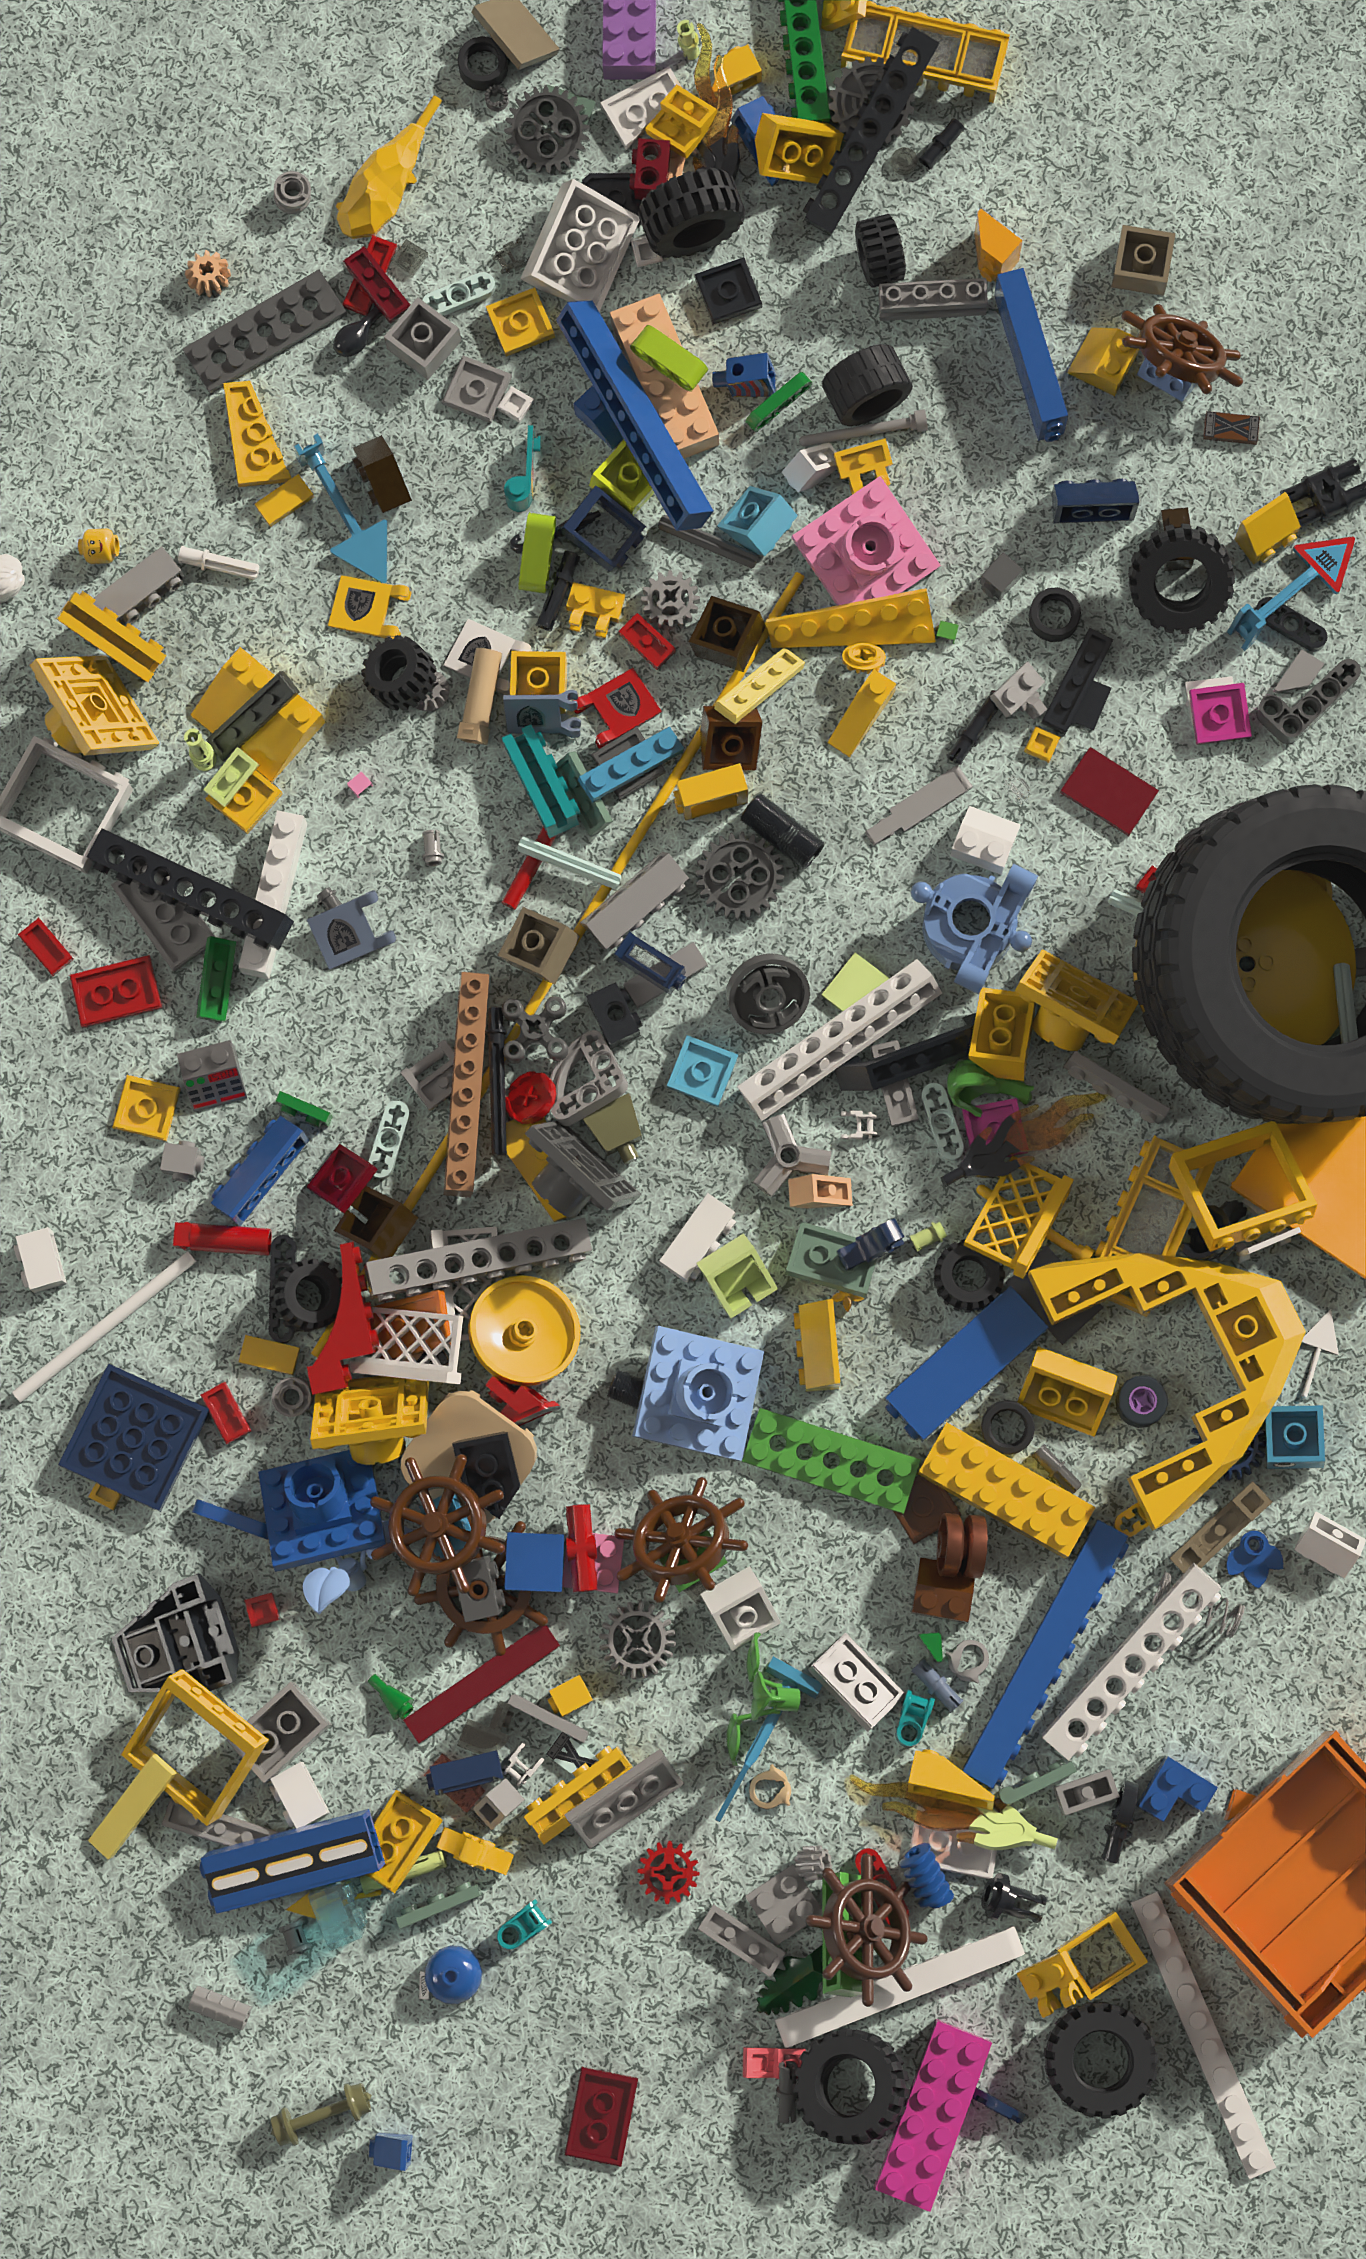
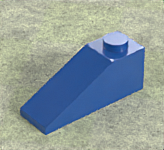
M764 96L737 108L730 120L757 164L755 136L762 113L775 115L773 107L767 103ZM765 176L771 186L777 184L780 179Z

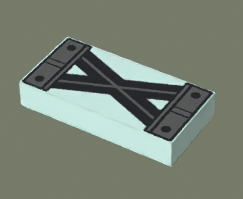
M564 1732L560 1733L546 1752L548 1757L571 1774L584 1763L591 1767L592 1764L598 1761L593 1753Z

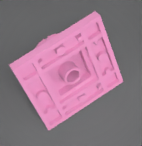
M881 476L791 536L836 605L902 593L941 566ZM865 545H869L873 551H868Z

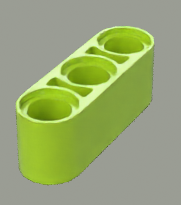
M646 325L630 345V349L636 356L689 392L693 391L708 372V367L703 361L651 325Z
M528 513L518 583L519 590L546 594L547 589H545L546 581L549 580L556 528L555 516Z

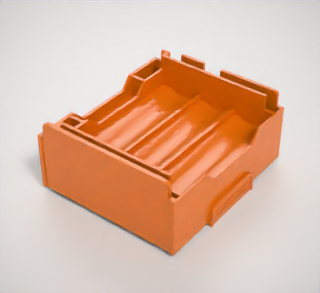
M1337 1730L1324 1731L1276 1779L1242 1809L1218 1835L1201 1847L1164 1882L1172 1893L1170 1895L1176 1900L1175 1904L1183 1908L1188 1915L1193 1912L1195 1920L1216 1943L1222 1944L1236 1959L1235 1963L1284 2016V2023L1293 2028L1301 2038L1305 2035L1311 2038L1315 2037L1361 1991L1366 1993V1764L1340 1737Z

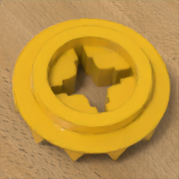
M857 643L848 646L842 654L843 664L850 671L856 670L857 674L865 672L869 675L873 669L879 672L880 667L885 666L886 655L880 647L869 643Z

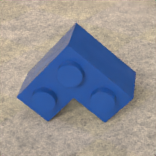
M1165 1756L1137 1802L1136 1807L1155 1819L1164 1822L1177 1798L1195 1810L1204 1812L1218 1787L1169 1756Z

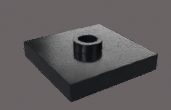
M744 257L694 274L712 325L762 308V301Z

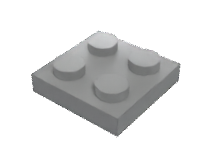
M793 1864L745 1896L776 1945L807 1926L806 1917L808 1915L822 1916V1908L802 1877L798 1876L799 1873Z

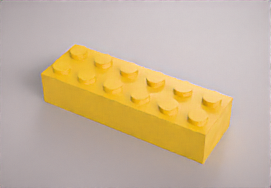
M947 1422L917 1475L924 1477L936 1486L938 1485L948 1493L1064 1559L1069 1557L1096 1508Z

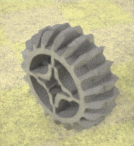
M628 1602V1612L624 1613L623 1608L618 1606L617 1611L620 1614L618 1618L612 1613L608 1615L613 1624H602V1627L609 1630V1633L599 1635L600 1639L608 1640V1644L601 1645L600 1650H610V1653L603 1658L605 1661H609L612 1658L615 1659V1662L610 1667L612 1670L617 1669L619 1664L623 1666L620 1671L621 1676H625L627 1670L630 1669L632 1670L631 1678L636 1679L637 1670H641L642 1677L645 1679L648 1677L646 1669L651 1668L652 1672L656 1675L658 1674V1669L654 1666L659 1662L662 1667L665 1668L667 1666V1663L661 1659L663 1655L669 1658L673 1657V1653L667 1651L666 1647L676 1646L675 1641H667V1636L675 1635V1630H665V1627L669 1626L672 1622L670 1619L664 1622L660 1621L665 1614L662 1610L656 1616L652 1614L655 1605L651 1604L648 1611H643L644 1602H639L638 1610H634L632 1602ZM636 1616L650 1619L646 1625L637 1630L630 1628L623 1622L628 1618ZM656 1626L661 1633V1646L658 1653L648 1643V1636ZM617 1628L627 1637V1644L619 1655L614 1646V1635ZM648 1629L642 1640L649 1650L647 1651L643 1646L639 1648L637 1645V1648L632 1647L627 1652L633 1640L626 1630L638 1635V1632L643 1633ZM635 1651H643L651 1658L650 1661L643 1664H631L625 1661Z

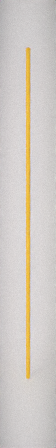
M795 572L767 619L781 617L803 582L804 575ZM766 621L764 622L766 627L744 672L738 670L733 672L713 706L740 683L769 636ZM700 727L610 871L621 875L677 785V781L680 780L700 748ZM601 885L573 930L580 936L574 949L586 931L580 922L605 901L612 888ZM545 980L541 981L524 1009L527 1014H535L553 984ZM515 1023L505 1039V1044L519 1037L521 1028L517 1023ZM489 1067L482 1076L480 1101L490 1086ZM448 1133L403 1204L411 1212L446 1157ZM371 1256V1257L369 1258L368 1262H369V1261L378 1260V1259H376V1258H374V1257ZM364 1268L361 1271L360 1275L365 1274ZM335 1321L327 1326L310 1354L318 1358L328 1341Z

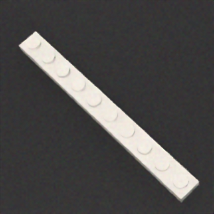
M1156 1891L1130 1902L1248 2179L1275 2169L1274 2161L1159 1893Z

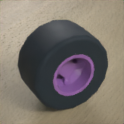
M1146 1375L1135 1376L1127 1380L1118 1390L1115 1399L1116 1411L1120 1418L1130 1426L1136 1428L1149 1427L1157 1423L1165 1414L1168 1406L1167 1392L1163 1385L1155 1378Z

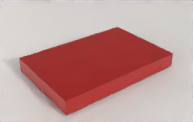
M150 955L70 975L82 1028L162 1009Z

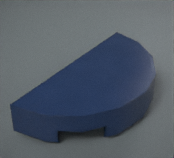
M976 2087L972 2099L984 2104L985 2107L1005 2118L1022 2124L1026 2116L1025 2113Z

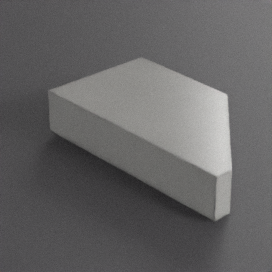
M1301 649L1273 692L1277 694L1283 691L1309 688L1324 666V663Z

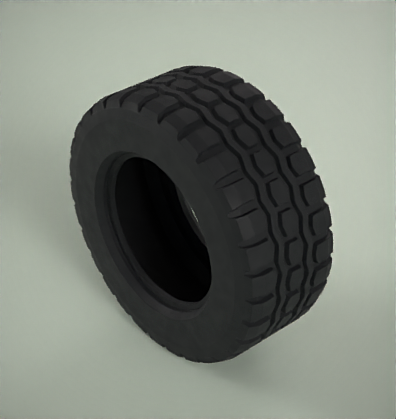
M1317 784L1280 789L1236 804L1210 816L1201 822L1199 828L1192 829L1183 836L1175 845V852L1168 853L1155 871L1157 879L1150 881L1141 901V907L1144 909L1143 912L1137 914L1133 939L1137 940V945L1132 947V971L1137 973L1134 987L1138 1005H1143L1145 1012L1142 1013L1145 1025L1151 1037L1156 1036L1158 1040L1157 1048L1169 1065H1176L1178 1067L1176 1070L1177 1074L1193 1089H1202L1201 1093L1205 1098L1222 1108L1229 1106L1233 1113L1250 1119L1261 1118L1264 1122L1275 1121L1277 1124L1337 1122L1352 1120L1356 1117H1366V1004L1356 1018L1357 1040L1342 1044L1341 1034L1324 1044L1312 1045L1292 1039L1268 1024L1251 1004L1239 977L1236 962V942L1242 916L1249 902L1261 886L1282 870L1304 871L1334 883L1355 902L1366 919V791L1360 790L1355 792L1351 787L1340 785H1325L1321 787Z

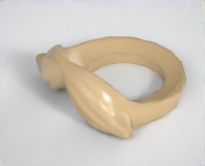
M771 1764L769 1770L753 1777L749 1793L750 1798L757 1806L767 1810L781 1804L790 1806L791 1786L783 1771ZM760 1780L784 1782V1787L771 1802H761L755 1795V1786Z

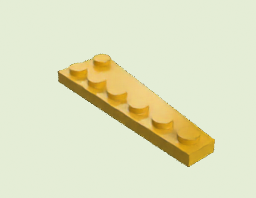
M926 588L766 619L771 648L852 646L857 643L883 645L936 642Z

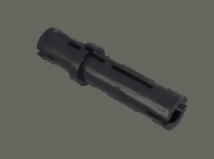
M564 551L557 572L553 573L552 586L536 622L538 628L549 632L552 631L569 586L573 584V575L581 558L578 554Z
M995 690L990 691L989 696L966 729L960 731L959 739L950 752H948V759L952 762L956 759L955 764L961 765L971 748L977 746L979 743L978 738L999 708L990 699Z

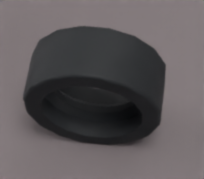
M485 36L472 38L465 42L459 50L457 61L460 77L472 89L486 91L490 86L501 85L506 78L508 72L507 56L493 38ZM481 51L491 52L498 59V67L489 75H475L468 69L467 63L470 56Z
M1059 587L1047 588L1039 592L1033 599L1028 615L1029 625L1034 634L1045 641L1061 642L1071 637L1077 630L1081 617V607L1076 596L1068 590ZM1050 600H1058L1065 603L1071 614L1069 623L1061 629H1051L1044 626L1039 619V610L1044 603Z
M1010 1400L996 1402L987 1409L982 1417L981 1432L983 1439L989 1447L1001 1454L1011 1455L1019 1453L1027 1448L1033 1439L1035 1431L1033 1417L1028 1409L1018 1402ZM1003 1411H1013L1020 1415L1024 1421L1025 1428L1022 1437L1012 1444L999 1442L991 1431L992 1420Z

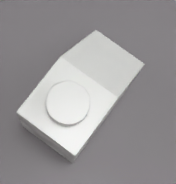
M829 442L800 450L782 473L787 478L789 485L796 489L797 492L811 489L837 470L833 453L837 451Z

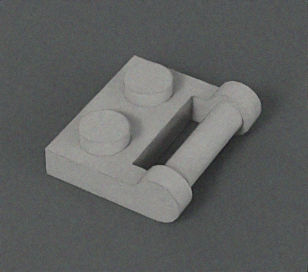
M445 1040L438 1043V1048L410 1069L406 1067L400 1072L429 1111L451 1096L454 1051ZM446 1055L449 1059L448 1062L420 1083L417 1081L416 1077Z

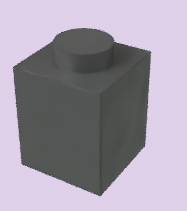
M1002 552L981 575V589L989 597L993 598L995 596L1001 600L1021 579L1023 569Z

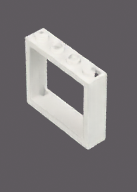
M34 736L0 796V831L87 874L93 862L86 856L101 828L109 832L112 830L133 792V788L128 783L129 779L123 777L120 773L115 772L112 775L106 772V768L100 763L93 760L88 763L81 759L82 756L80 754L58 748V744L52 739L44 737L42 740ZM42 753L119 791L83 856L6 818Z

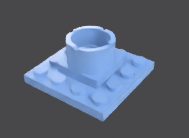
M655 1326L632 1437L742 1461L764 1351L662 1326ZM702 1389L705 1390V1397L702 1395Z

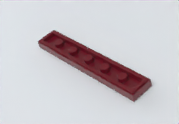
M547 1625L538 1626L507 1647L504 1655L494 1656L403 1719V1721L420 1744L561 1645Z

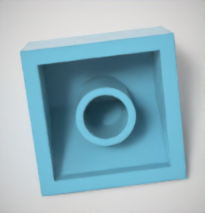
M749 486L717 527L746 549L766 556L767 553L773 550L780 537L790 529L798 515L780 494Z

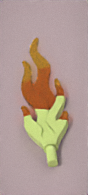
M853 1774L849 1776L850 1781L858 1789L869 1795L902 1798L921 1806L925 1811L917 1810L897 1801L884 1802L882 1809L895 1811L924 1828L935 1831L978 1830L986 1833H958L956 1835L958 1842H967L988 1850H1007L1020 1846H1032V1843L1055 1850L1058 1838L1036 1832V1827L1029 1824L1017 1810L999 1799H994L993 1807L997 1811L994 1809L991 1811L908 1792V1782L871 1784Z

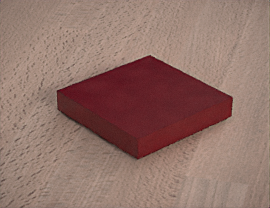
M339 1143L306 1188L345 1214L378 1169Z

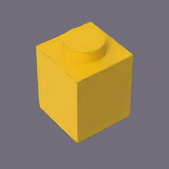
M581 1675L549 1690L552 1697L547 1699L555 1714L560 1712L562 1717L593 1701Z

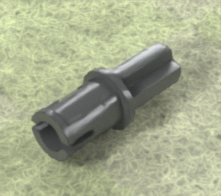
M1045 1444L1031 1456L1049 1473L1048 1477H1053L1066 1491L1074 1494L1081 1487V1482L1064 1466L1065 1461L1061 1462Z

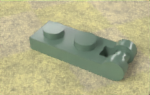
M1060 1759L1048 1765L1050 1771L1039 1776L1036 1771L1022 1778L1024 1784L1016 1788H1001L998 1792L999 1800L1004 1804H1012L1077 1771L1072 1761L1065 1763L1063 1759Z

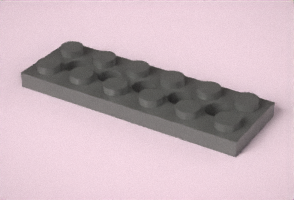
M320 269L184 347L183 352L211 395L221 389L224 383H231L346 316L347 312ZM309 299L318 302L316 309L312 311H307L303 308V304ZM285 313H292L295 315V319L290 324H284L280 321L281 316ZM262 326H269L272 328V333L268 337H260L257 334L258 330ZM240 339L249 341V347L244 351H239L235 348L236 342ZM221 352L227 356L222 364L212 362V357L216 353Z

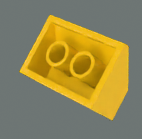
M762 113L755 136L759 174L818 184L823 173L828 176L833 166L829 163L836 150L839 151L844 134L829 123Z
M982 988L978 1000L969 1060L996 1078L1024 1081L1036 1002L1030 1003L1025 1001L1015 991Z
M833 1299L799 1305V1313H793L795 1330L800 1329L801 1340L796 1341L797 1358L803 1357V1368L798 1369L799 1385H805V1392L839 1389L840 1373Z
M1038 1346L1017 1402L1034 1415L1095 1437L1112 1397L1117 1376Z

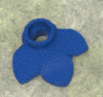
M1249 1531L1242 1536L1240 1546L1230 1551L1226 1565L1229 1575L1243 1572L1251 1585L1260 1588L1267 1579L1269 1569L1281 1570L1284 1563L1280 1550L1268 1544V1540L1263 1533ZM1251 1540H1256L1259 1543V1548L1255 1551L1249 1548Z

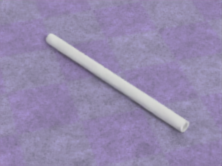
M187 1251L12 1391L13 1395L21 1403L197 1261Z

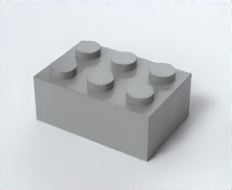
M289 1682L247 1721L269 1739L251 1768L252 1771L263 1783H269L271 1778L278 1775L332 1726L295 1682ZM227 1739L226 1741L243 1758L245 1753Z

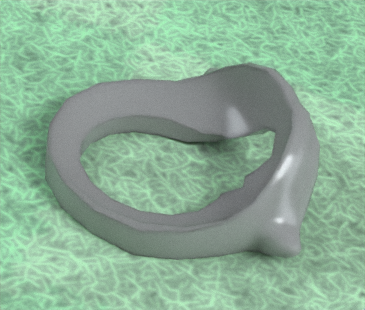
M970 1639L963 1640L952 1652H945L950 1670L960 1680L979 1683L978 1677L989 1664V1654L982 1643ZM970 1645L978 1647L983 1654L981 1665L959 1672L957 1668L960 1664L963 1649Z

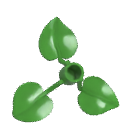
M757 1632L754 1633L746 1660L748 1680L753 1682L751 1713L738 1717L736 1713H733L727 1727V1749L733 1766H738L736 1757L740 1746V1726L744 1720L752 1719V1721H757L761 1716L780 1714L781 1711L798 1712L800 1706L799 1689L783 1688L780 1683L764 1679L762 1673L759 1672L760 1656L757 1640L761 1633ZM766 1685L769 1686V1687L774 1688V1690L770 1689V1690L768 1691V1689L766 1688ZM767 1704L769 1707H773L771 1709L764 1710Z

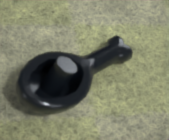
M375 304L374 308L362 320L345 325L337 332L333 341V349L337 355L351 357L364 349L368 341L371 325L379 317L383 316Z

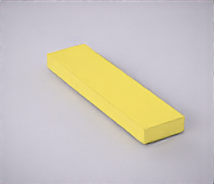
M781 649L719 699L714 709L736 724L804 668L805 662L788 649Z
M157 1754L151 1756L88 1841L108 1860L113 1858L177 1773Z

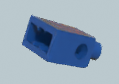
M768 353L728 358L726 360V370L712 372L713 387H728L732 397H770L776 392L775 369Z

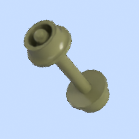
M347 2083L344 2084L346 2099L292 2119L288 2109L284 2107L281 2109L280 2114L271 2117V2135L276 2137L280 2146L287 2144L296 2146L299 2144L296 2132L298 2129L351 2110L355 2121L358 2122L361 2120V2116L372 2111L370 2105L372 2095L366 2092L362 2083L352 2086Z

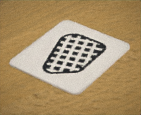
M420 1971L419 1999L428 2000L429 1990L425 1982V1972Z

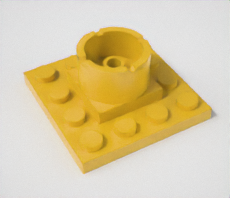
M106 655L38 658L29 665L35 674L36 680L42 685L49 697L50 703L53 705L45 715V725L48 731H51L53 739L65 750L76 754L83 753L86 756L152 750L160 744Z
M1043 949L1015 989V992L1019 993L1020 997L1030 1003L1036 1002L1041 1006L1033 1020V1030L1047 1042L1052 1041L1054 1046L1068 1051L1080 1050L1090 1032L1100 1042L1114 1045L1138 1005V1001Z
M374 1376L352 1379L348 1381V1387L315 1394L310 1438L312 1449L321 1448L328 1450L335 1446L349 1444L352 1459L364 1465H375L376 1462L382 1464L398 1458L406 1449L405 1437L415 1438L426 1434L429 1381Z

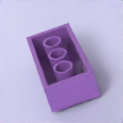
M603 0L604 80L646 79L656 73L657 0Z

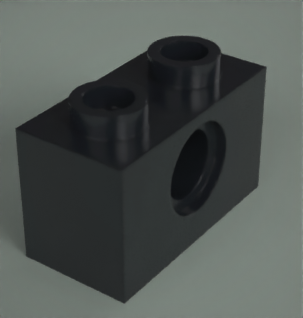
M615 982L586 996L594 1017L611 1049L641 1036L639 1028L643 1025L637 1012L631 1013L627 1005L631 1001L624 987L619 989ZM614 1009H619L624 1015L620 1020L613 1021L608 1017L609 1013Z

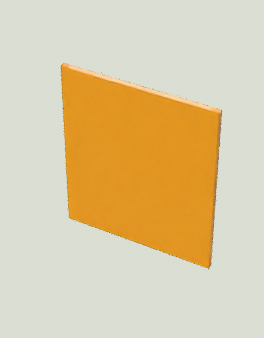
M1356 1117L1352 1120L1337 1122L1277 1124L1318 1204L1313 1218L1305 1220L1304 1224L1295 1223L1287 1227L1290 1229L1300 1227L1301 1232L1298 1233L1299 1235L1366 1279V1117ZM1271 1145L1256 1149L1230 1186L1232 1190L1266 1213L1299 1202Z

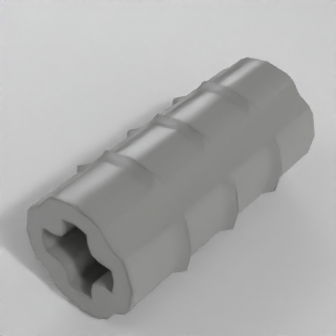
M197 1986L188 2009L202 2016L212 2018L214 2021L227 2024V2026L243 2030L250 2016L252 2006L231 1999L226 1995L216 1993L213 1990Z

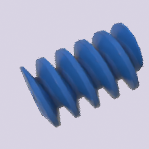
M929 1843L918 1844L908 1850L904 1858L899 1862V1866L907 1868L904 1871V1876L912 1878L908 1884L911 1888H916L913 1894L916 1898H921L918 1902L919 1906L922 1908H940L952 1901L954 1893L950 1890V1885L945 1880V1875L940 1870L939 1863L935 1861L936 1857L933 1851H930L931 1846Z

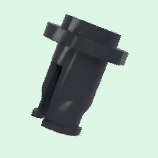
M998 1873L994 1878H990L987 1881L982 1893L981 1906L985 1910L986 1917L992 1920H998L1003 1913L1020 1919L1028 1918L1034 1923H1039L1043 1918L1042 1915L1014 1907L1016 1897L1046 1905L1047 1900L1043 1894L1035 1895L1029 1890L1010 1885L1009 1876Z

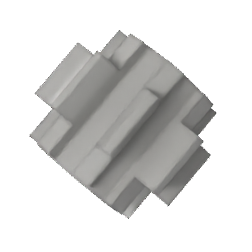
M821 1845L803 1846V1851H798L797 1857H795V1869L799 1873L798 1876L805 1877V1881L822 1880L823 1869H832L831 1855H829L827 1849H822Z

